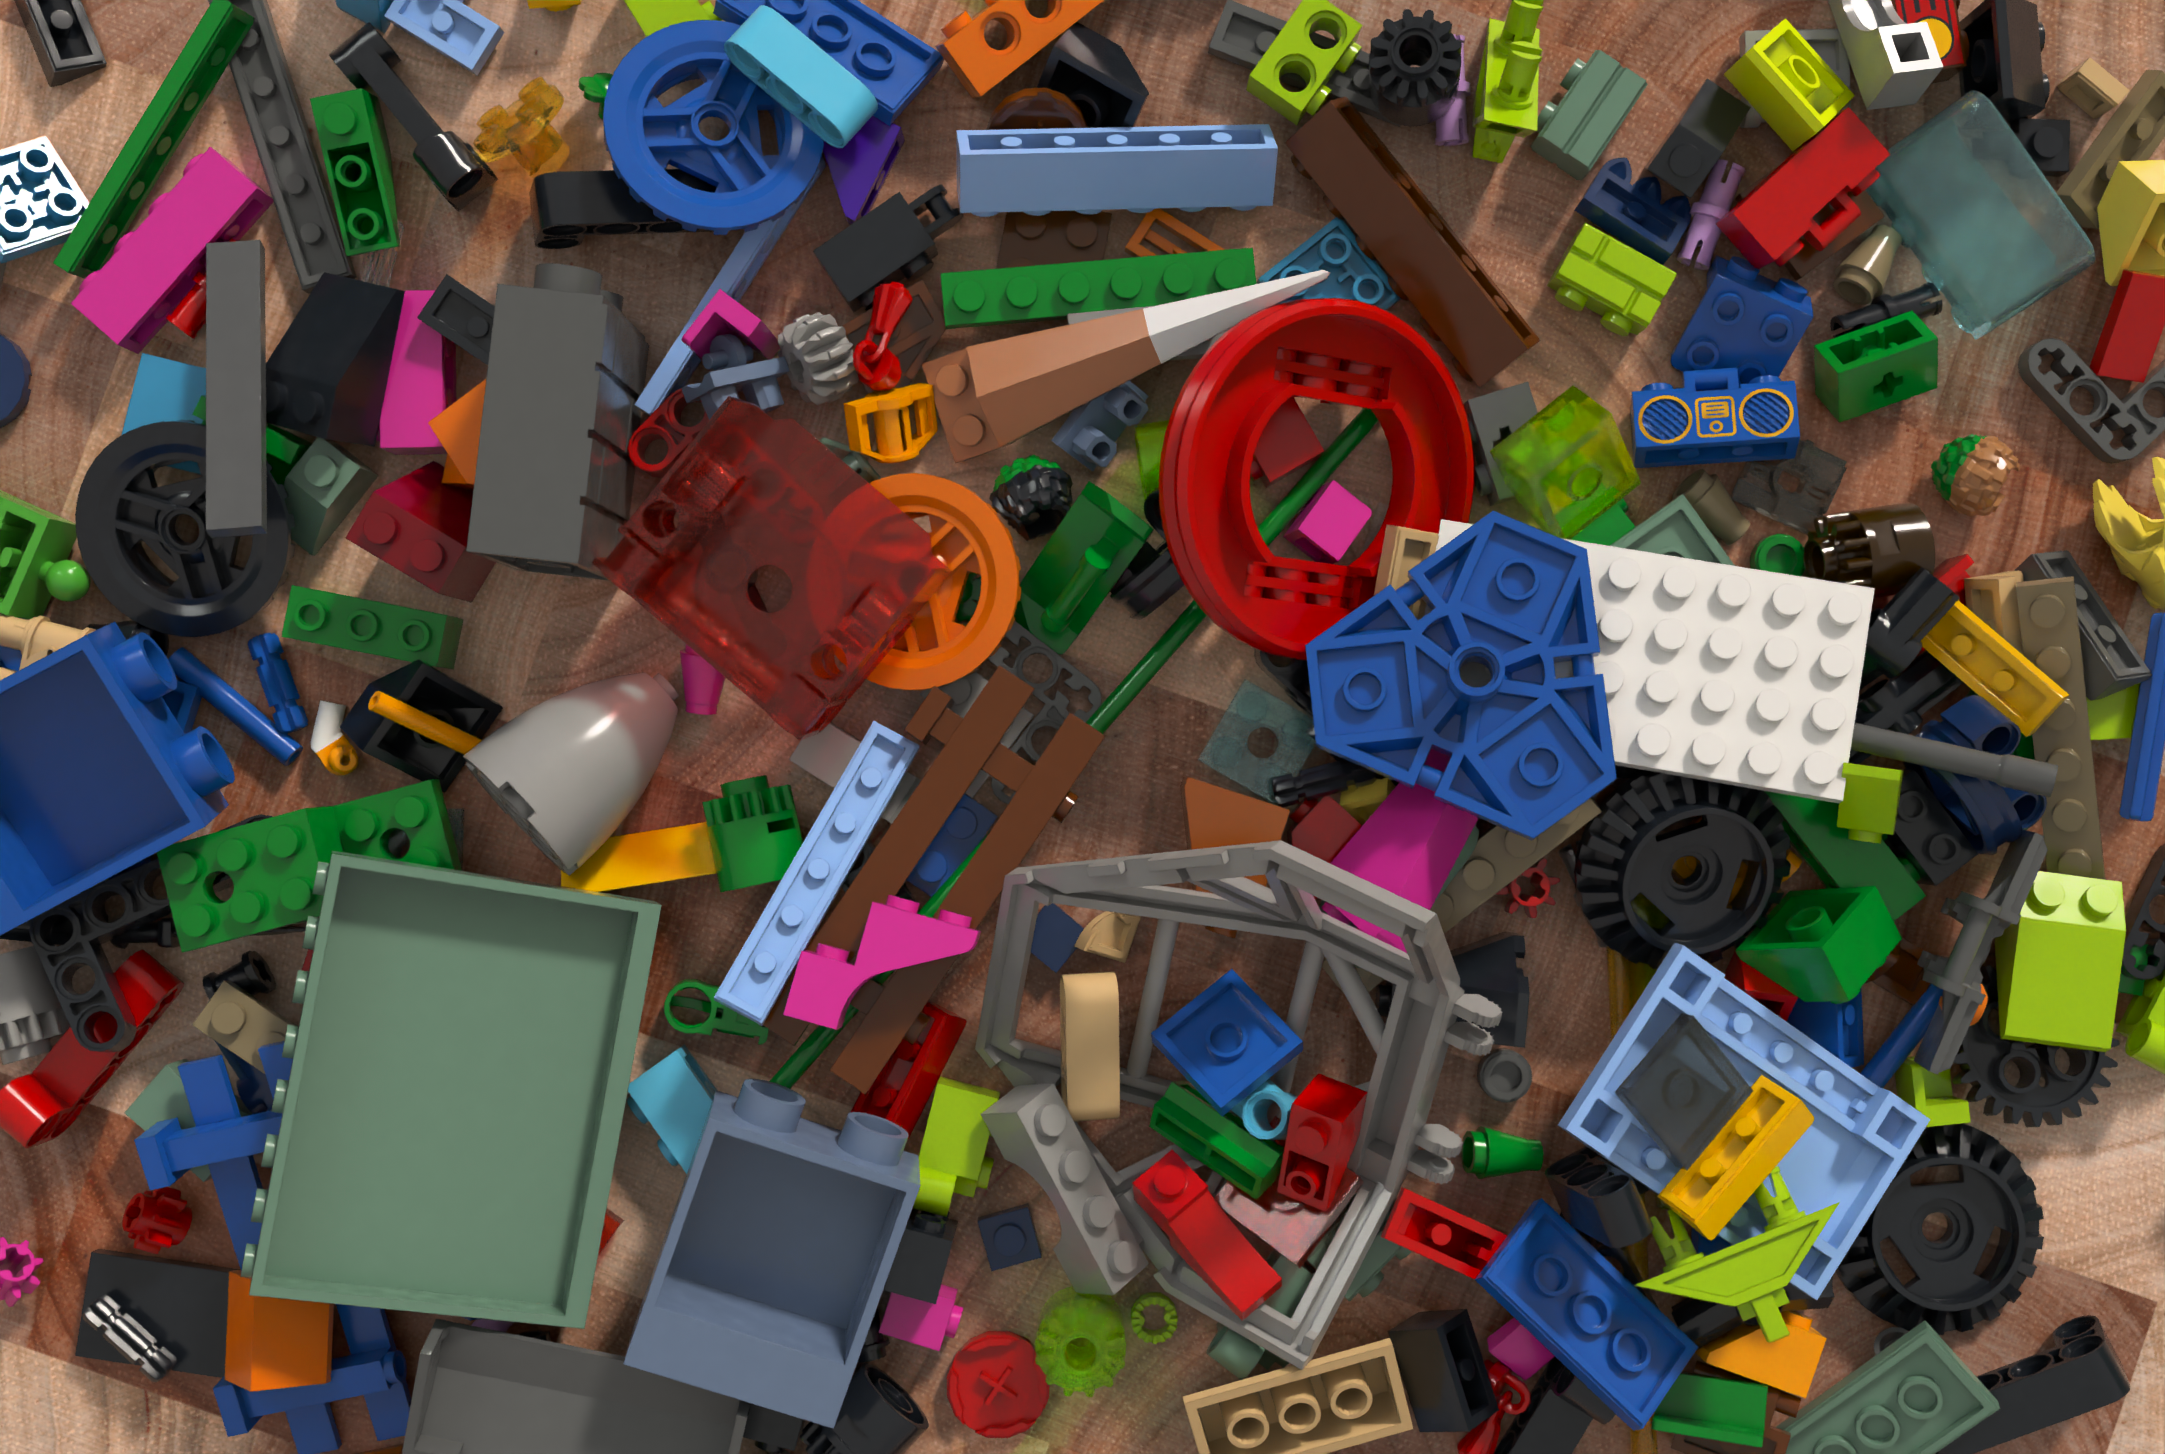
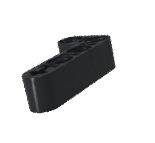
M666 169L669 175L689 187L715 193L716 186L680 169ZM614 170L567 171L541 174L534 178L529 192L534 244L542 249L575 247L582 243L585 236L692 232L682 229V224L669 218L666 221L658 218L653 214V209L643 201L638 203L630 195L629 187L622 178L618 179ZM697 228L696 232H713V230Z
M2091 1315L2071 1319L2057 1327L2053 1332L2056 1347L1976 1376L1998 1400L2000 1409L1936 1454H1974L2109 1405L2124 1397L2130 1391V1384L2124 1367L2099 1319Z
M1554 1356L1533 1387L1531 1403L1527 1410L1516 1415L1495 1449L1494 1454H1572L1593 1419L1605 1425L1616 1414Z

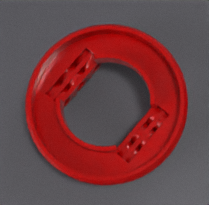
M1322 298L1283 302L1252 314L1225 332L1206 351L1183 385L1171 412L1160 458L1159 505L1166 542L1181 580L1201 610L1218 627L1249 647L1268 654L1307 661L1306 644L1374 596L1387 525L1439 534L1441 519L1469 523L1475 483L1474 450L1468 416L1460 392L1440 356L1416 330L1394 314L1361 301L1342 298ZM1290 397L1320 400V403L1371 409L1384 430L1388 441L1393 476L1389 507L1382 526L1372 543L1359 558L1348 566L1274 556L1265 544L1256 525L1250 499V472L1257 442L1269 419Z

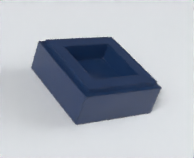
M1055 903L1049 906L1044 905L1037 914L1031 953L1057 973L1077 949L1075 944L1084 927Z

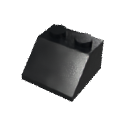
M2027 0L1983 1L1959 22L1960 29L1966 32L1969 40L1967 66L1959 71L1963 128L2005 125L2019 118H2033L2046 109L2045 104L2048 101L2050 92L2048 76L2042 72L2041 52L2045 44V29L2043 24L2038 22L2037 5Z

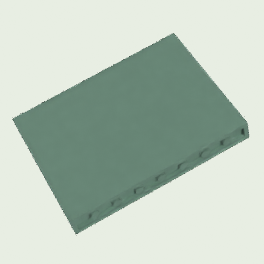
M332 851L330 863L318 861L312 894L323 895L319 917L308 915L302 948L313 950L309 971L298 970L292 1003L303 1004L299 1026L287 1025L282 1052L283 1058L293 1059L289 1080L277 1079L271 1112L282 1113L279 1134L267 1133L261 1167L272 1168L268 1189L257 1188L251 1222L262 1223L258 1244L246 1243L240 1277L251 1278L249 1295L585 1329L662 905L656 901Z

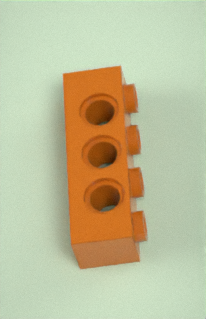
M984 0L987 6L972 18L967 11H964L941 29L946 38L935 47L972 98L981 97L1104 0H1047V10L1042 18L1034 17L1028 12L1025 0ZM990 20L1000 22L1006 29L1007 41L1001 50L991 48L985 41L984 29Z

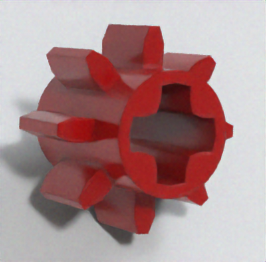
M1541 858L1519 875L1528 878L1533 875L1530 883L1536 889L1532 895L1522 893L1518 897L1521 887L1516 884L1517 878L1496 893L1497 895H1505L1509 899L1505 905V912L1513 914L1521 904L1524 905V910L1528 917L1536 918L1537 905L1545 903L1554 906L1556 904L1555 900L1549 896L1550 886L1559 883L1560 878L1547 876L1543 872L1547 865V859Z
M164 1187L154 1189L153 1192L146 1190L144 1194L137 1193L132 1197L125 1209L122 1227L124 1231L129 1232L128 1238L135 1240L133 1248L158 1255L161 1247L170 1248L171 1245H178L183 1241L192 1222V1210L186 1206L187 1200L180 1199V1190Z

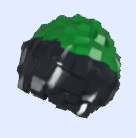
M1030 455L1027 458H1017L1011 466L1004 465L1000 469V475L995 480L994 491L990 494L989 499L992 501L993 509L1008 521V525L1012 526V529H1016L1017 533L1026 541H1030L1037 537L1045 536V534L1050 535L1056 531L1070 510L1071 504H1073L1071 493L1073 483L1070 474L1064 472L1056 462H1049L1046 459H1041L1039 456Z

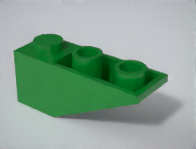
M362 88L310 98L346 256L351 257L400 247L391 151L379 98Z

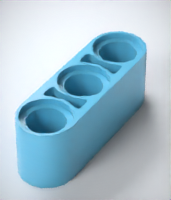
M759 6L724 44V50L728 58L743 74L831 146L843 148L878 110L876 98L861 81L782 15L768 6Z

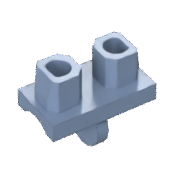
M730 333L716 336L711 342L710 353L704 354L702 357L704 367L706 369H714V371L705 374L702 382L686 385L682 388L686 403L701 400L712 426L729 422L745 414L737 393L741 391L745 395L752 416L769 413L784 405L777 378L790 371L785 356L746 364V361L753 359V350L750 346H743L741 341Z
M1128 381L1073 410L1051 441L1092 472L1097 466L1107 467L1117 453V443L1115 441L1126 426L1138 424L1149 410L1148 405L1145 403L1149 396L1131 381Z

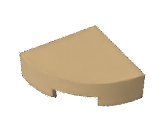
M1106 911L1088 923L1079 935L1075 947L1125 963L1141 916Z

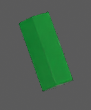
M1172 1081L1165 1095L1154 1105L1149 1127L1257 1200L1279 1175L1284 1147L1274 1140L1258 1139L1251 1135L1244 1127L1243 1120L1231 1111L1222 1117L1196 1088L1186 1081Z

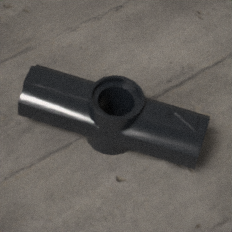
M1926 651L1892 679L1885 678L1859 695L1855 723L1909 734L1922 723L1923 718L1921 716L1945 699L1948 694L1964 682ZM1851 749L1849 763L1860 764L1872 754Z

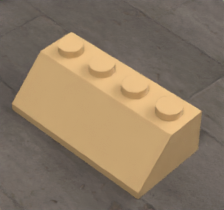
M1390 1338L1310 1360L1303 1370L1292 1365L1183 1396L1199 1454H1327L1413 1429Z

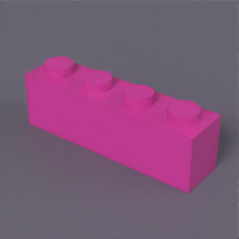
M209 147L204 154H199L188 162L183 171V178L170 192L160 195L151 204L148 211L149 216L135 231L127 233L117 242L114 248V255L103 268L91 273L83 280L79 287V295L71 304L117 345L139 354L167 323L166 317L168 314L170 315L195 285L196 282L192 278L199 271L204 274L206 271V243L228 242L230 238L239 241L274 202L273 198L230 160L212 147Z

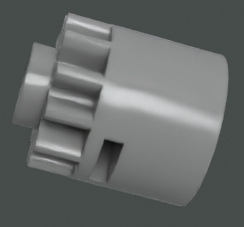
M34 946L0 954V1057L2 1064L5 1065L50 1052L52 1049L50 1038L64 1034L70 1027Z

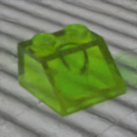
M1574 385L1490 450L1507 487L1544 532L1563 539L1571 540L1641 484L1612 413Z

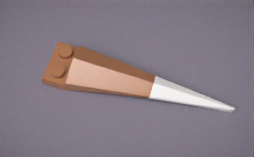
M1319 270L968 346L962 350L923 363L922 367L927 382L933 385L934 402L955 463L966 461L1016 442L1086 403L1232 328L1252 314L1274 306L1327 279L1331 272Z

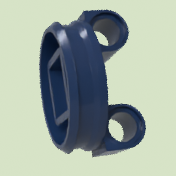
M1972 695L1963 698L1940 714L1942 722L1930 720L1921 727L1920 733L1915 735L1917 737L2004 755L2012 754L2020 742L2021 731L2014 722L1983 697ZM1903 761L1906 769H1914L1978 854H1996L1999 846L2005 842L2012 843L2020 838L2022 830H2027L2033 826L2045 812L2047 805L2045 796L2002 787L1995 782Z

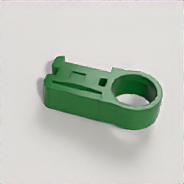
M685 979L676 983L670 989L664 1002V1014L668 1023L675 1030L683 1033H699L711 1036L713 1028H715L717 1032L753 1039L754 1036L759 1037L758 1045L766 1042L769 1033L767 1027L755 1023L714 1000V996L720 986L707 984L698 979ZM695 988L708 996L710 1002L674 994L678 990ZM671 1006L691 1008L710 1014L701 1023L687 1025L680 1022L673 1015Z

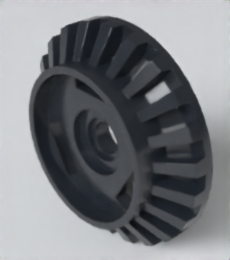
M193 420L162 421L138 427L116 438L102 450L86 472L78 494L75 513L76 535L81 556L98 589L119 611L133 621L149 629L173 636L202 637L219 634L251 620L253 616L266 608L275 599L273 597L280 586L284 585L288 577L287 565L289 560L294 557L295 544L291 543V529L295 527L294 514L288 513L284 500L288 497L283 484H277L270 473L273 469L266 460L267 534L253 535L250 556L245 568L234 565L241 536L211 538L206 532V425L195 423ZM185 461L198 463L202 477L157 486L154 472L158 468ZM181 514L193 517L198 523L199 536L194 543L183 541L176 533L175 523ZM142 541L179 577L176 581L164 575L153 564L142 546Z
M1647 770L1624 782L1601 803L1599 808L1602 812L1588 822L1576 853L1574 867L1576 895L1588 924L1610 949L1617 951L1628 961L1635 964L1638 962L1646 963L1652 969L1659 968L1674 943L1684 945L1711 964L1722 960V952L1732 946L1737 949L1756 926L1762 929L1770 920L1766 913L1772 903H1780L1784 895L1780 888L1783 877L1789 876L1791 864L1786 859V850L1791 848L1789 835L1783 829L1782 822L1784 819L1779 809L1773 805L1769 796L1763 790ZM1702 815L1703 819L1698 823L1655 836L1664 828L1677 821ZM1694 856L1696 858L1694 872L1685 879H1673L1671 871L1674 863L1681 857ZM1746 859L1748 860V868L1743 884L1734 899L1727 905L1742 860ZM1640 892L1670 919L1662 929L1649 926L1633 911L1631 901Z
M1964 1123L1926 1127L1836 1270L1845 1288L1867 1310L1882 1320L1908 1331L1925 1320L1938 1335H1944L1946 1331L1957 1330L1965 1332L1974 1329L1973 1325L1982 1320L1992 1321L2001 1315L1998 1310L2008 1301L2014 1303L2022 1293L2019 1291V1288L2026 1277H2033L2037 1268L2033 1261L2037 1249L2042 1250L2044 1237L2039 1234V1220L2044 1218L2042 1206L2036 1202L2033 1192L2036 1190L2032 1178L2025 1174L2020 1166L2021 1161L2015 1154L2002 1146L1999 1140ZM1958 1164L1959 1180L1911 1184L1910 1175L1923 1168ZM1940 1212L1947 1219V1231L1938 1240H1927L1922 1232L1923 1221L1929 1214ZM1997 1226L2001 1230L1996 1252L1986 1269L1979 1276L1973 1273L1994 1227ZM1887 1237L1916 1275L1904 1285H1902L1883 1258L1880 1242Z

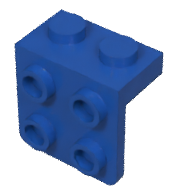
M1716 255L1707 271V290L1671 353L1672 366L1682 372L1737 367L1739 386L1740 384H1748L1751 379L1759 376L1773 375L1779 377L1814 317L1811 297L1807 296L1808 291L1790 279L1779 278L1775 282L1760 275V269L1755 268L1749 261L1743 258L1733 256L1729 261Z

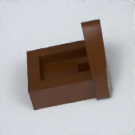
M1902 937L1900 942L1886 957V962L1877 968L1865 983L1873 982L1905 1002L1915 1005L1930 985V983L1922 980L1924 968L1917 965L1923 949Z

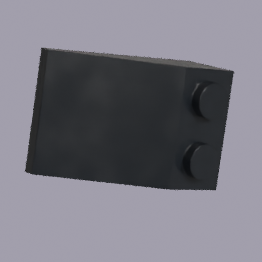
M324 272L266 362V422L327 440L375 447L405 291Z

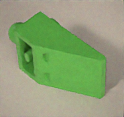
M1 490L0 613L10 617L31 619L40 615L43 616L51 596L65 602L76 601L85 596L91 584L89 572L79 562L67 560L77 538L76 523Z

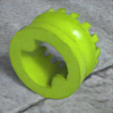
M1151 1291L1142 1294L1135 1300L1131 1308V1323L1133 1331L1137 1334L1138 1338L1143 1339L1146 1343L1152 1342L1157 1344L1158 1342H1166L1168 1338L1173 1336L1174 1331L1177 1329L1178 1316L1175 1304L1167 1295ZM1159 1304V1306L1165 1308L1163 1318L1167 1323L1164 1327L1158 1330H1149L1143 1326L1145 1315L1142 1311L1146 1306Z

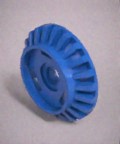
M718 20L686 21L660 29L641 40L627 53L614 71L605 96L603 112L606 151H609L612 167L618 179L622 178L629 187L630 195L638 203L643 201L653 209V214L663 221L669 218L682 224V229L696 232L697 228L713 230L714 235H727L730 230L743 229L744 232L757 229L759 224L770 219L774 222L783 216L786 209L793 203H798L813 180L824 145L823 139L743 74L730 61L724 50V44L741 26L731 22ZM695 79H701L704 84L666 107H663L657 99L661 94L677 84ZM757 110H768L774 120L779 155L763 156ZM707 117L720 118L727 124L729 134L722 140H710L700 132L699 123ZM668 164L716 186L715 193L694 189L679 182L666 172Z

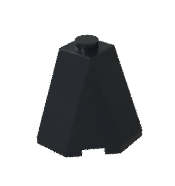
M1502 932L1451 950L1450 952L1460 977L1459 986L1465 990L1464 994H1479L1487 998L1488 1001L1498 1004L1499 1008H1502L1501 1012L1503 1013L1498 1026L1495 1025V1028L1477 1026L1480 1029H1485L1486 1032H1490V1035L1493 1036V1044L1525 1048L1530 995L1528 977H1524L1523 969L1516 966V958L1524 959L1525 957L1524 936L1513 932ZM1387 980L1386 985L1377 986L1375 1006L1380 1016L1383 1017L1385 1025L1396 985ZM1458 1016L1456 1022H1468Z

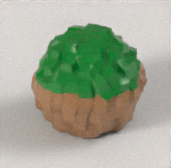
M1970 434L1964 438L1958 437L1951 443L1944 444L1939 458L1933 461L1931 465V473L1936 489L1951 509L1959 514H1965L1970 517L1975 515L1986 516L1990 515L1991 512H1996L2000 503L2006 497L1999 493L2008 478L2006 473L2009 474L2012 469L2019 472L2020 464L2018 463V458L2013 455V450L2007 447L2005 443L1999 441L1998 437Z

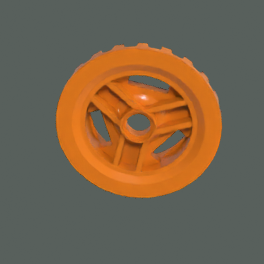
M908 473L887 476L872 481L847 496L825 520L822 531L812 547L808 563L807 594L810 610L822 639L845 666L864 679L878 685L901 690H926L933 688V686L943 687L955 683V681L967 675H971L981 668L980 666L990 656H993L1002 646L1003 638L1011 630L1016 619L1014 614L1017 602L1020 601L1021 587L1019 586V570H1021L1019 557L1016 556L1013 547V538L1008 528L1003 525L997 516L998 513L990 504L983 501L972 490L951 480L928 474ZM929 515L932 532L887 543L884 542L882 530L890 524ZM912 567L921 568L928 577L926 591L916 598L908 596L903 591L901 585L903 574ZM973 572L981 575L980 597L971 620L967 625L955 622V618L969 573ZM868 596L901 632L894 641H887L865 616L861 602Z

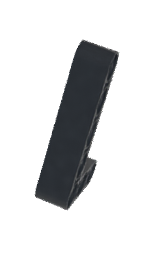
M262 814L252 816L223 830L271 818L272 816ZM158 858L91 887L34 917L31 921L29 932L34 948L75 1038L81 1046L90 1051L107 1053L121 1051L129 1046L135 1037L137 1028L135 1018L101 944L172 913L168 898L158 900L153 893L154 881L162 874ZM224 872L216 876L213 883L215 893L233 886L232 879ZM121 895L125 901V912L117 921L107 923L102 916V906L111 896ZM69 918L73 925V934L68 942L56 946L50 937L51 928L58 920ZM89 965L95 973V983L91 990L79 995L73 989L72 978L79 968ZM110 1013L117 1021V1033L108 1042L101 1043L95 1037L94 1025L99 1017Z
M1587 1146L1558 1160L1546 1169L1545 1176L1565 1221L1571 1226L1612 1248L1632 1245L1646 1238L1653 1231L1654 1226L1640 1197L1641 1194L1650 1189Z

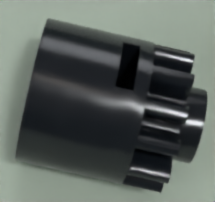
M1405 9L1402 19L1395 22L1390 19L1384 20L1383 31L1378 37H1374L1371 40L1369 55L1370 95L1378 111L1385 118L1399 125L1417 127L1436 121L1450 109L1458 93L1462 43L1456 40L1451 33L1452 23L1450 21L1440 23L1434 20V12L1432 10L1425 11L1423 17H1413L1412 11Z
M863 1363L852 1376L834 1429L809 1422L802 1430L803 1433L800 1435V1439L808 1445L805 1448L808 1454H904L928 1429L929 1423L915 1400L892 1377L872 1364Z

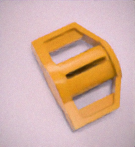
M920 382L902 388H892L887 391H874L868 393L865 398L844 403L849 449L870 457L879 463H900L914 459L938 431L933 385ZM914 403L917 431L913 436L911 435L908 406ZM871 412L873 413L877 450L874 452L871 451L866 415Z

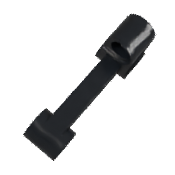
M370 22L329 54L334 63L357 89L362 88L365 90L371 86L417 142L418 145L413 152L416 162L458 212L498 180L494 172L468 142L465 143L454 132H444L399 78L392 67L399 63L401 59Z

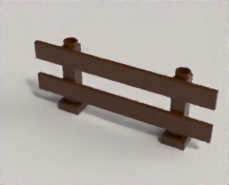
M999 665L965 717L962 718L950 710L955 703L953 698L936 686H933L904 730L924 745H927L931 737H933L945 746L816 937L811 939L806 950L816 952L818 943L850 951L847 961L852 962L859 951L872 902L886 904L888 894L893 896L898 894L978 773L982 770L1016 794L932 917L938 919L941 909L972 917L969 928L976 930L1001 894L1005 875L1019 867L1050 819L1055 818L1061 823L1064 821L1079 798L1070 789L1106 736L1070 712L1036 764L1032 765L999 742L1035 688ZM960 954L897 969L886 986L874 978L868 980L858 990L850 1003L866 1016L830 1068V1071L863 1094H866L901 1041L904 1039L913 1045L930 1020V1017L922 1013V1010ZM796 968L763 1024L793 1046L796 1045L810 1022L783 1015Z

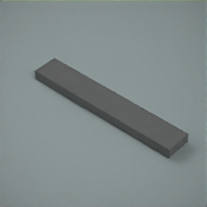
M228 0L255 18L253 25L229 62V66L302 290L308 294L311 293L324 272L355 279L357 278L351 257L346 256L337 214L267 0Z
M261 240L206 243V532L211 538L267 534L265 248Z

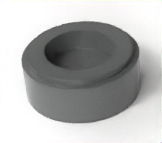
M1499 1048L1490 1051V1054L1487 1053L1481 1059L1477 1069V1079L1481 1089L1492 1099L1499 1102H1513L1523 1097L1529 1090L1532 1082V1071L1529 1063L1522 1055L1511 1049Z

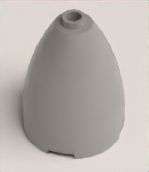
M641 672L614 676L588 683L556 695L504 724L463 756L467 761L465 765L504 813L509 814L517 825L532 838L533 844L567 875H571L608 840L644 793L659 766L671 738L678 713V708L673 701L679 695L674 687L659 673L653 678L647 673Z

